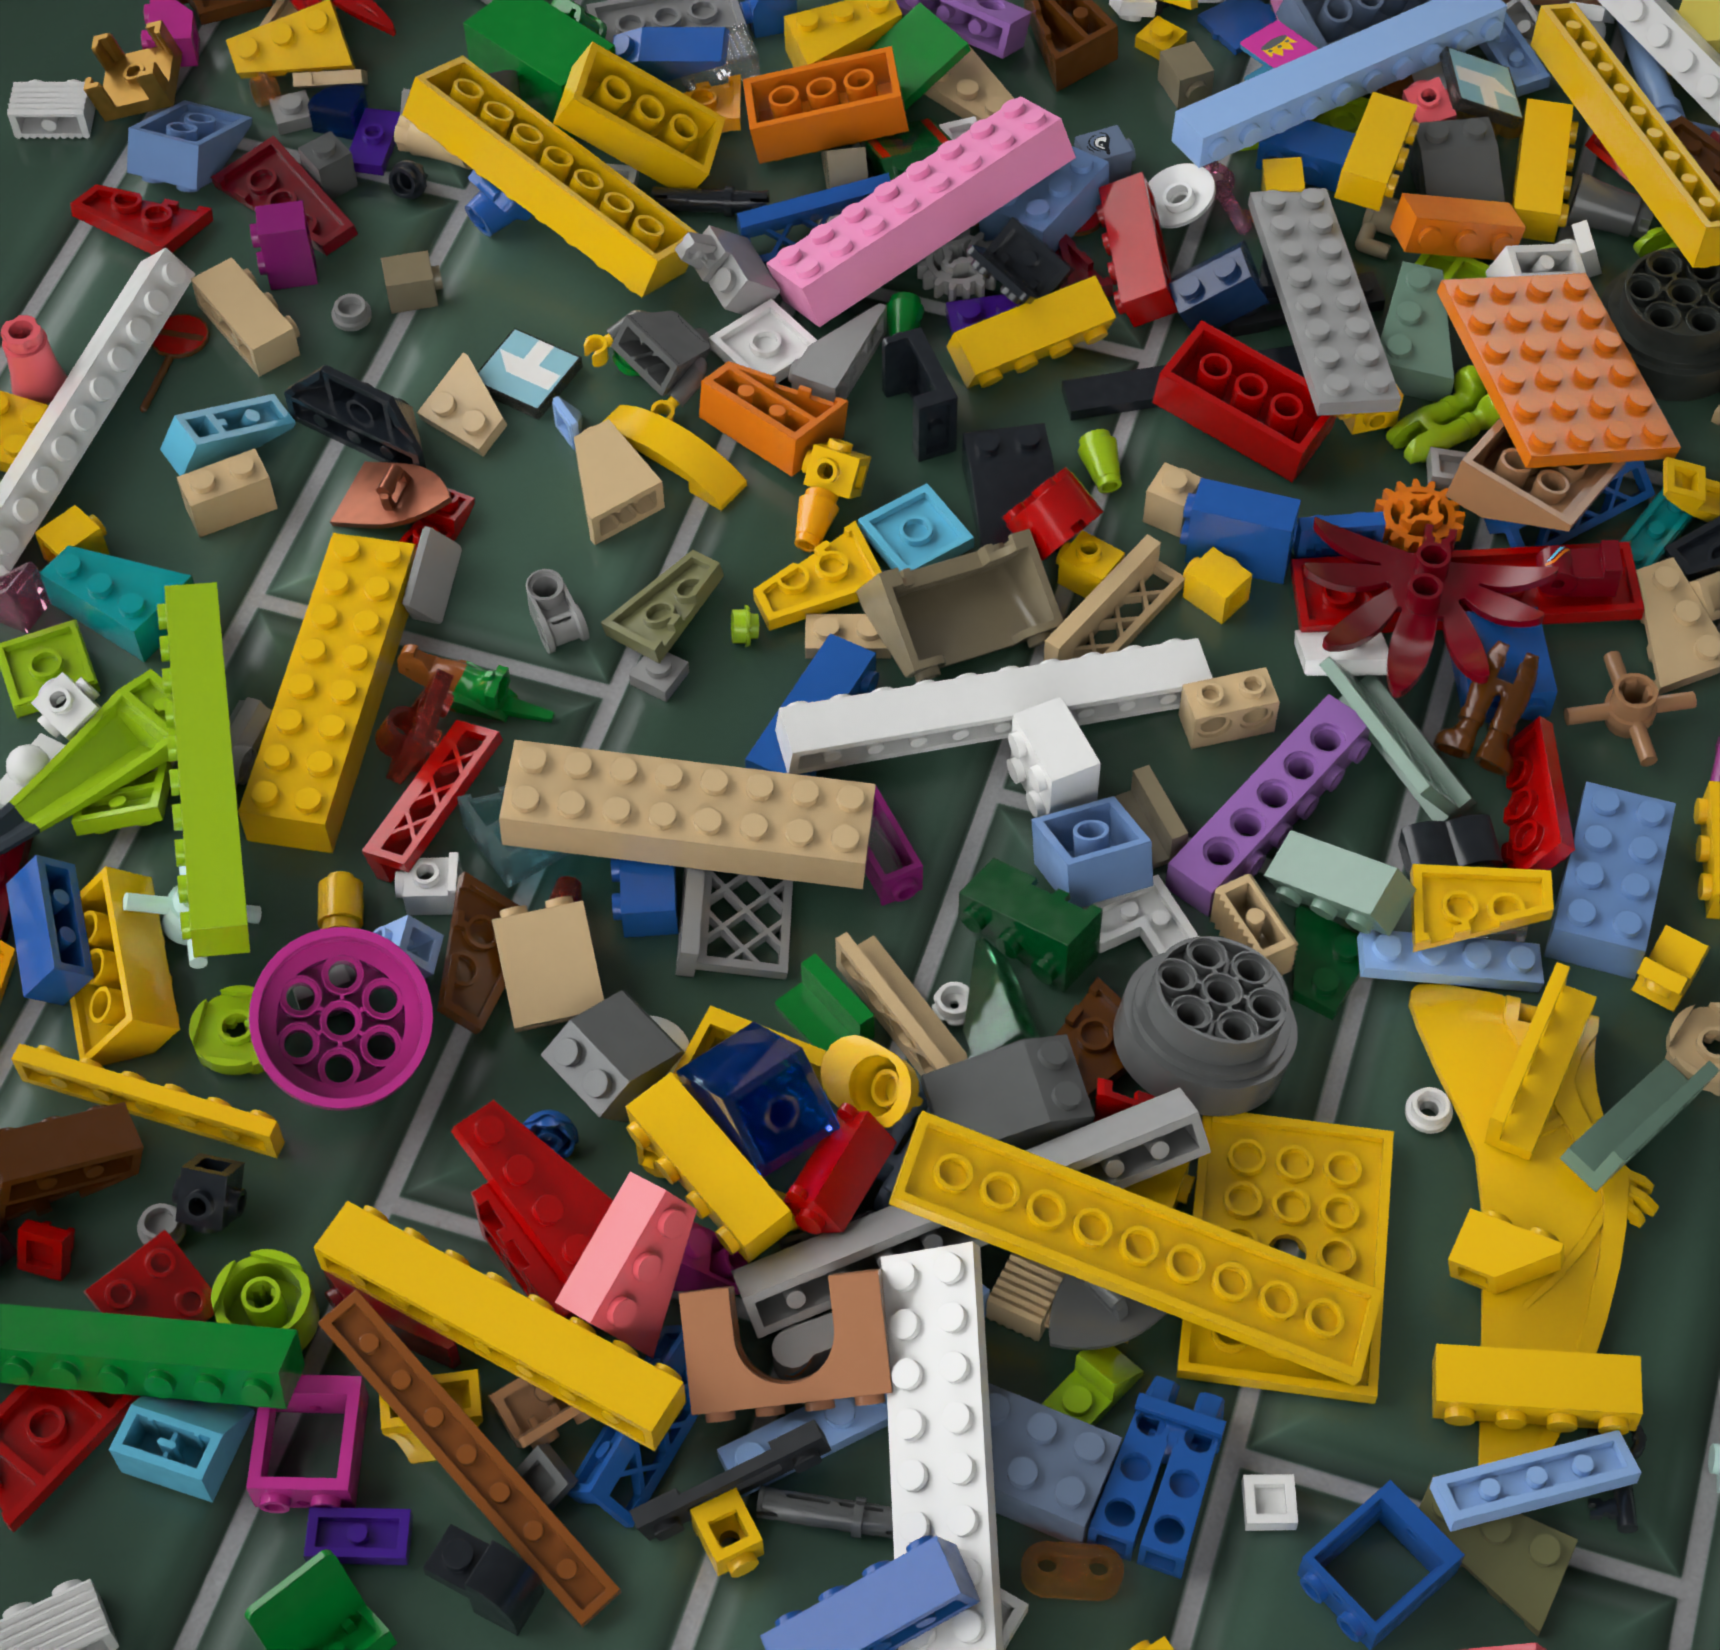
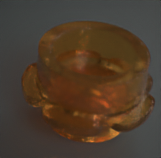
M261 71L258 76L249 79L252 97L259 108L270 105V98L275 100L277 96H281L278 82L274 76L269 77L265 72Z

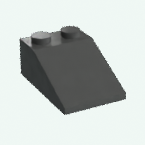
M1489 117L1420 123L1413 146L1409 145L1408 147L1410 151L1407 158L1417 194L1505 202L1498 144Z
M1067 1034L1023 1039L923 1074L920 1079L930 1114L1022 1150H1028L1091 1124L1095 1117Z

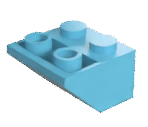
M141 1396L130 1405L109 1451L122 1473L213 1503L255 1411L253 1408L244 1405Z

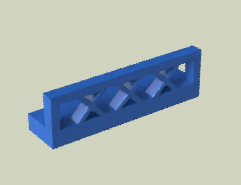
M889 173L737 213L739 235L750 240L752 237L765 234L777 241L771 253L759 255L766 265L768 261L777 256L782 244L785 246L796 244L786 238L793 226L803 224L813 229L818 226L813 221L822 219L819 225L826 224L830 216L841 214L848 205L858 203L872 194L880 184L890 182ZM784 229L782 234L775 232Z
M1627 462L1610 482L1609 487L1607 486L1602 491V493L1606 494L1601 511L1595 513L1587 509L1569 532L1538 527L1540 531L1535 546L1560 545L1656 495L1644 462ZM1632 471L1639 491L1628 496L1619 492L1623 475ZM1484 518L1489 534L1505 533L1511 548L1525 547L1519 532L1520 528L1526 526L1525 524Z
M682 1325L664 1326L660 1333L654 1357L646 1356L644 1361L653 1366L656 1363H662L674 1369L681 1376V1381L684 1382L686 1395L683 1412L679 1419L674 1421L669 1430L672 1429L670 1434L667 1431L658 1446L659 1452L653 1463L642 1465L640 1443L604 1425L574 1475L578 1482L567 1493L578 1503L597 1504L624 1527L634 1526L635 1523L629 1510L649 1501L699 1416L692 1415ZM631 1475L634 1495L626 1508H624L609 1495L620 1477Z

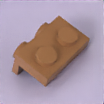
M520 1377L488 1395L490 1402L517 1448H525L531 1445L534 1450L537 1445L551 1443L557 1439L560 1434L556 1428L573 1418L578 1425L591 1418V1416Z

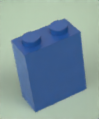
M1201 478L1196 494L1188 493L1183 512V518L1187 519H1185L1182 528L1180 544L1187 545L1185 562L1189 563L1195 557L1201 558L1212 547H1215L1226 556L1235 558L1243 568L1253 574L1252 578L1283 584L1293 550L1301 500Z
M1473 611L1465 612L1473 624L1486 654L1497 641L1510 645L1503 668L1501 667L1497 678L1513 684L1517 676V668L1523 662L1526 653L1529 652L1539 656L1536 684L1521 718L1535 720L1539 716L1550 717L1558 691L1542 623L1534 627H1507L1492 623ZM1450 656L1462 708L1472 680L1467 678L1457 668ZM1495 696L1486 714L1484 723H1490V720L1493 718L1500 701L1499 696Z

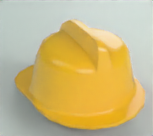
M858 1035L842 1037L831 1044L823 1056L820 1069L822 1087L828 1099L838 1108L842 1103H849L859 1112L869 1111L884 1128H889L911 1112L913 1107L921 1106L924 1101L918 1096L919 1079L914 1068L892 1051L868 1038Z

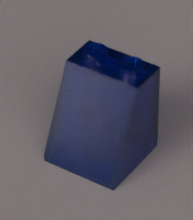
M756 1022L747 1025L676 1071L682 1085L763 1178L840 1128L803 1048Z

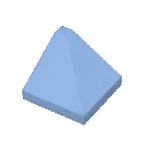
M557 396L553 398L552 402L555 426L570 447L575 450L574 437L582 433V414L577 408Z

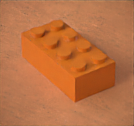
M892 46L743 79L749 129L759 164L909 131Z

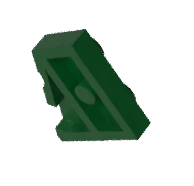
M1299 905L1294 916L1295 940L1299 945L1297 946L1298 950L1295 951L1297 954L1294 956L1296 959L1293 965L1292 1000L1333 1020L1360 978L1358 934Z

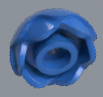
M542 1110L532 1114L523 1123L525 1127L562 1158L570 1156L574 1150V1145L579 1142L578 1130L568 1116L559 1111Z

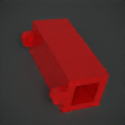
M842 1103L798 1178L786 1193L783 1202L795 1216L798 1226L811 1234L844 1232L897 1144L895 1139L869 1111L859 1112L853 1105Z

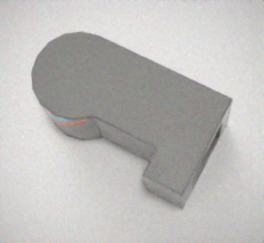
M832 1313L786 1328L774 1338L772 1344L773 1366L775 1373L780 1379H801L813 1374L814 1371L822 1367L831 1352L834 1341Z

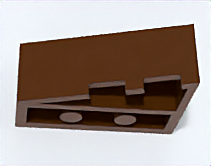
M125 1102L109 1106L96 1105L84 1112L63 1117L51 1116L39 1123L18 1128L6 1127L0 1129V1231L2 1233L9 1230L7 1224L9 1220L36 1210L38 1217L53 1211L50 1205L53 1201L79 1191L81 1198L139 1174L144 1146Z

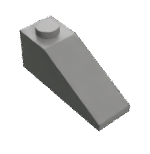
M881 303L875 305L809 345L801 359H795L790 367L788 381L792 383V388L798 390L799 386L803 385L812 388V395L832 402H834L836 397L846 400L887 333V305Z

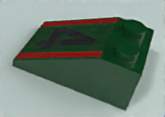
M931 118L909 122V131L859 143L861 147L866 149V159L873 176L889 173L890 180L892 181L906 172L908 166L917 161L924 160L938 151L940 145L952 139Z

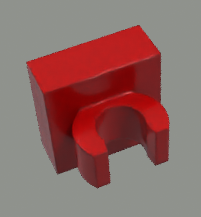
M27 1219L18 1228L17 1269L62 1281L70 1272L75 1228L69 1227L67 1230L52 1226L50 1221L40 1223Z

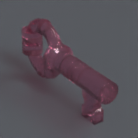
M1218 161L1203 166L1211 174L1219 173L1223 176V179L1215 182L1216 194L1214 199L1219 200L1237 232L1241 235L1248 233L1252 229L1251 222H1253L1250 210L1242 209L1232 193V189L1235 186L1233 172L1223 164L1218 163Z

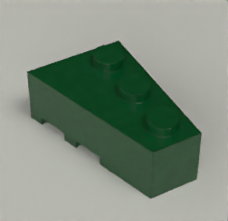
M993 858L959 892L958 917H960L962 923L970 931L977 934L982 933L993 941L1000 952L1010 959L1016 958L1029 967L1034 976L1042 983L1052 984L1064 993L1098 957L1103 909L1091 904L1085 910L1068 902L1071 899L1070 893L1058 888L1051 894L1036 886L1038 884L1036 877Z

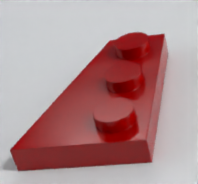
M95 184L70 203L73 217L152 255L164 248L173 253L213 221V211L209 207L198 206L196 211L179 208V201L164 199L161 204L142 200L140 193Z

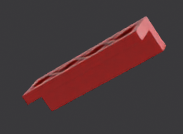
M460 720L454 722L362 850L377 879L391 883L395 878L396 871L410 872L503 741L499 731Z

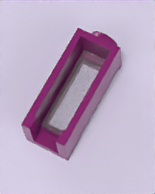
M876 786L865 874L879 896L881 905L884 906L894 901L902 902L908 900L918 891L922 890L923 864Z

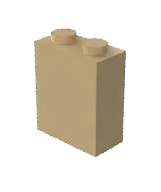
M572 896L558 897L545 901L546 908L528 912L526 905L515 906L501 910V918L492 919L515 1033L568 1022L570 1019L604 1000L583 901L573 902Z

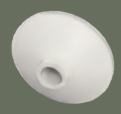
M1192 163L1168 167L1156 174L1148 182L1155 196L1161 228H1178L1197 220L1209 209L1216 194V184L1211 173L1206 168H1198Z

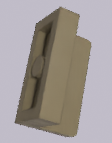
M1150 765L1133 770L1131 790L1116 795L1115 798L1152 841L1153 869L1168 864L1187 844L1188 831Z

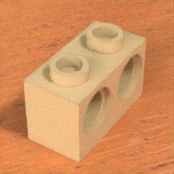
M1264 667L1183 684L1178 715L1191 749L1274 732L1280 701L1268 670Z

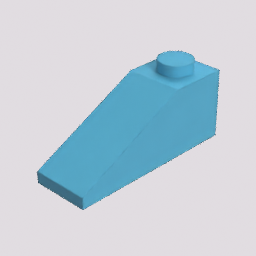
M275 394L260 396L174 415L160 450L179 476L251 449H256L294 428L296 422Z

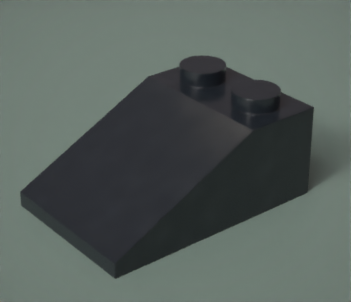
M1045 423L963 433L962 468L980 548L991 543L993 545L998 543L1005 544L1009 541L1008 536L1012 532L1008 529L1002 517L1017 504L1032 495L1031 492L1043 482L1055 475Z

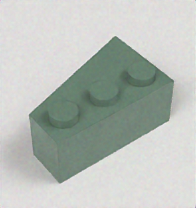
M1403 261L1380 341L1395 383L1403 395L1438 402L1443 397L1451 395L1454 384L1448 316L1437 294L1440 282L1444 280L1443 270Z

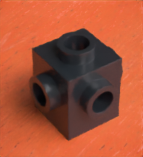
M199 1153L181 1167V1175L177 1178L172 1193V1201L174 1204H177L175 1222L189 1224L197 1232L216 1233L222 1231L237 1217L239 1218L244 1211L247 1200V1191L242 1189L245 1162Z

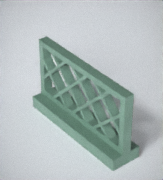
M1330 656L1319 664L1341 692L1342 696L1339 698V701L1353 709L1370 730L1368 736L1370 741L1432 821L1446 822L1458 818L1477 803L1377 675H1366L1362 680H1358Z

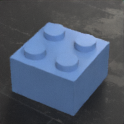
M1115 796L1031 819L1034 864L1055 891L1059 888L1070 893L1071 899L1068 902L1083 908L1096 902L1153 886L1152 841Z

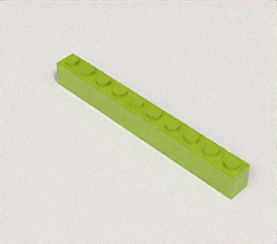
M217 582L164 586L165 604H157L159 630L168 629V635L159 636L161 661L170 662V668H162L164 695H173V701H165L164 707L166 728L175 727V735H167L169 762L178 761V769H169L171 795L180 796L181 799L180 804H172L174 831H183V839L174 840L177 867L186 866V875H178L177 882L179 903L189 904L188 912H180L182 940L192 939L194 958L250 953Z

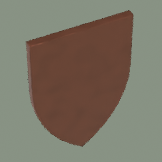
M365 461L330 523L332 526L383 529L397 527L418 521L435 513L451 503L452 498L439 476L422 466L406 463Z

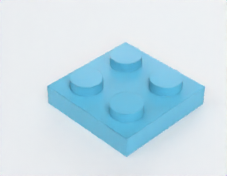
M927 483L858 519V527L864 538L891 569L898 568L901 571L910 568V570H915L958 557L974 548L973 535Z

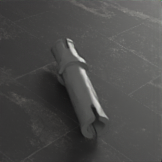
M765 1485L760 1487L756 1507L757 1519L778 1520L799 1525L850 1532L852 1538L861 1539L862 1535L893 1539L892 1507L869 1503L866 1497L857 1496L856 1500H849L799 1491L782 1490Z

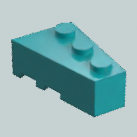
M70 545L39 572L52 605L143 662L160 648L159 636L168 635V629L159 630L157 604H165L164 586L194 584L191 575Z

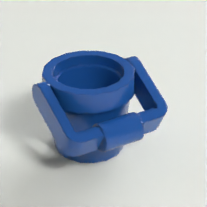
M473 169L468 179L480 191L465 206V211L473 224L484 235L490 237L516 219L527 221L532 217L533 214L516 201L509 199L504 192L487 179L480 177Z

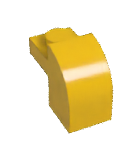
M1665 925L1649 957H1644L1636 972L1639 976L1631 990L1674 1012L1693 982L1711 947Z

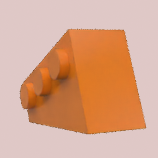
M730 361L701 381L699 418L791 477L802 470L805 455L809 449H813L814 444L828 443L829 438L840 440L844 438L848 400L836 397L834 402L812 395V388L800 385L798 390L776 383V376Z

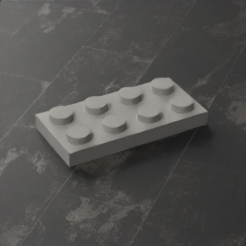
M607 0L586 4L587 13L599 18L606 24L607 34L605 39L612 44L614 35L640 27H726L730 30L728 42L748 38L747 25L738 0Z

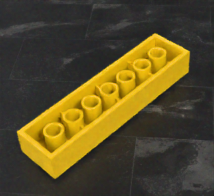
M462 55L415 77L402 115L415 124L421 132L428 134L445 147L447 152L457 156L474 169L480 177L487 179L499 188L509 199L516 201L533 214L539 222L546 224L558 233L569 245L576 247L592 259L599 268L606 270L617 278L628 290L643 298L686 272L689 264L680 259L675 248L682 242L683 237L688 232L697 233L695 230Z
M339 533L332 534L238 810L247 841L326 853L334 852L409 616L402 601L416 554L415 544Z

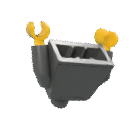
M633 310L606 330L608 334L604 337L593 334L586 338L584 353L585 356H588L594 352L592 355V365L594 367H600L607 363L609 359L608 348L612 347L661 396L668 395V400L654 402L651 411L657 414H664L671 421H674L675 409L678 405L683 407L701 387V381L704 379L708 369L706 358L711 350L708 332L701 327L693 328L674 311L647 312Z

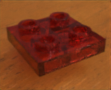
M437 669L411 707H395L380 725L375 735L376 745L382 753L392 758L385 778L402 784L411 771L416 773L420 771L427 753L432 754L442 734V730L436 728L439 718L444 719L454 699V694L448 692L454 675ZM396 728H399L402 731H404L406 735L398 732Z

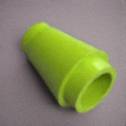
M1096 429L1085 433L1079 439V448L1077 450L1079 457L1100 493L1116 491L1122 485L1116 438L1111 436L1110 432L1106 429Z

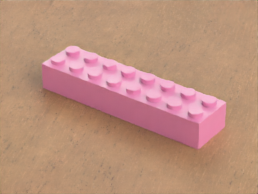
M1021 96L1007 101L996 113L986 119L975 122L967 132L954 140L943 143L938 148V151L924 160L917 161L908 166L906 172L890 182L880 184L872 194L858 203L848 205L840 215L828 223L816 226L808 236L796 244L781 249L777 256L768 261L766 265L781 290L782 300L818 327L835 318L1075 159L1076 157L1062 119Z

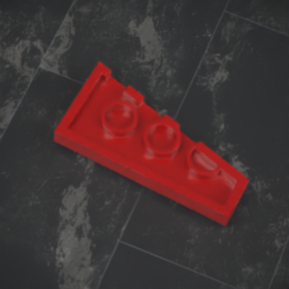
M1539 716L1509 741L1508 752L1513 758L1514 767L1510 775L1506 777V788L1512 791V797L1507 807L1504 808L1503 823L1510 826L1509 842L1502 844L1501 855L1503 862L1507 864V868L1550 870L1575 851L1553 723Z
M492 1100L456 1124L451 1133L565 1285L613 1200L495 1100Z

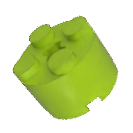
M260 1249L250 1252L251 1256L237 1263L233 1260L226 1265L217 1276L211 1293V1302L217 1323L298 1330L301 1349L303 1350L316 1333L320 1312L310 1280L299 1262L285 1252L273 1249Z

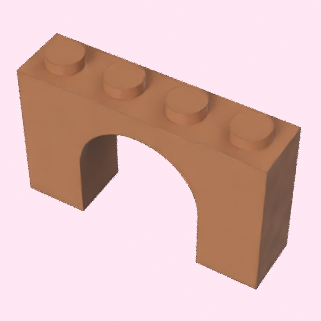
M882 1268L837 1273L828 1276L834 1325L832 1349L827 1360L818 1371L796 1380H782L771 1377L756 1368L748 1359L740 1340L734 1285L678 1293L692 1415L705 1414L706 1423L736 1419L735 1410L755 1408L756 1417L785 1414V1405L804 1403L805 1411H820L835 1408L834 1399L854 1397L855 1406L884 1403V1394L892 1393L893 1389Z

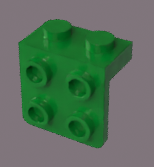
M328 1549L316 1554L250 1605L245 1612L247 1622L266 1650H390L397 1644L390 1630L365 1604L338 1558Z

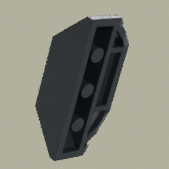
M323 365L284 391L289 414L296 422L380 462L414 464L426 468L413 407L406 401L395 398L366 382L359 381L328 365Z

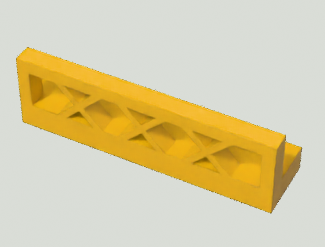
M1556 962L1490 1116L1484 1141L1488 1145L1529 1161L1597 999L1594 995L1567 986L1566 982L1570 966Z

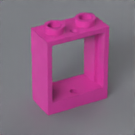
M301 1375L287 1409L257 1408L246 1486L255 1507H259L261 1510L269 1513H286L290 1508H356L369 1399L362 1376ZM276 1412L345 1414L337 1478L268 1477Z

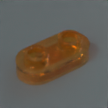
M1041 1541L1030 1546L1025 1551L1021 1561V1579L1024 1586L1034 1595L1044 1598L1104 1601L1110 1599L1119 1591L1124 1576V1565L1121 1557L1112 1548L1100 1544ZM1048 1559L1055 1563L1056 1568L1051 1572H1044L1037 1564L1041 1560ZM1094 1563H1101L1106 1566L1108 1571L1106 1574L1098 1576L1093 1574L1089 1567Z

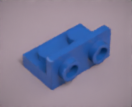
M1383 511L1355 512L1352 514L1329 516L1314 515L1299 518L1293 550L1295 559L1342 556L1325 543L1314 531L1315 517L1382 543L1386 527Z

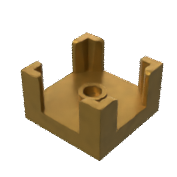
M162 20L146 24V30L157 45L152 48L125 54L111 33L93 37L92 51L106 72L103 86L99 82H94L91 77L85 79L83 90L105 122L174 106L182 51Z

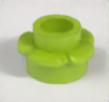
M745 605L744 609H732L731 612L732 643H745V647L750 646L751 639L759 638L758 613H751L748 605Z

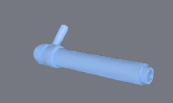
M1617 21L1638 86L1667 124L1681 115L1685 117L1680 100L1673 94L1666 70ZM1690 121L1708 135L1713 130L1720 132V128Z

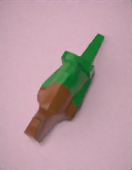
M414 644L404 645L397 659L399 673L429 689L436 696L437 704L444 710L506 722L508 716L552 723L555 717V712L517 699L518 695L509 688L511 680L508 667L498 665L496 670H485L470 661L451 660L425 653L418 649V645Z

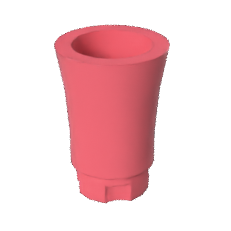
M19 315L13 320L6 321L2 326L1 336L3 339L2 347L10 371L12 393L43 404L52 402L66 380L67 375L52 351L46 332L37 324L36 319L32 316Z

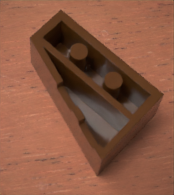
M1024 0V9L1032 12L1029 24L1056 92L1118 59V26L1093 0Z

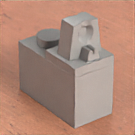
M709 225L703 234L688 232L683 237L682 242L675 248L680 259L693 266L702 281L709 283L725 310L745 315L769 299L774 300L781 292L750 240L746 237Z

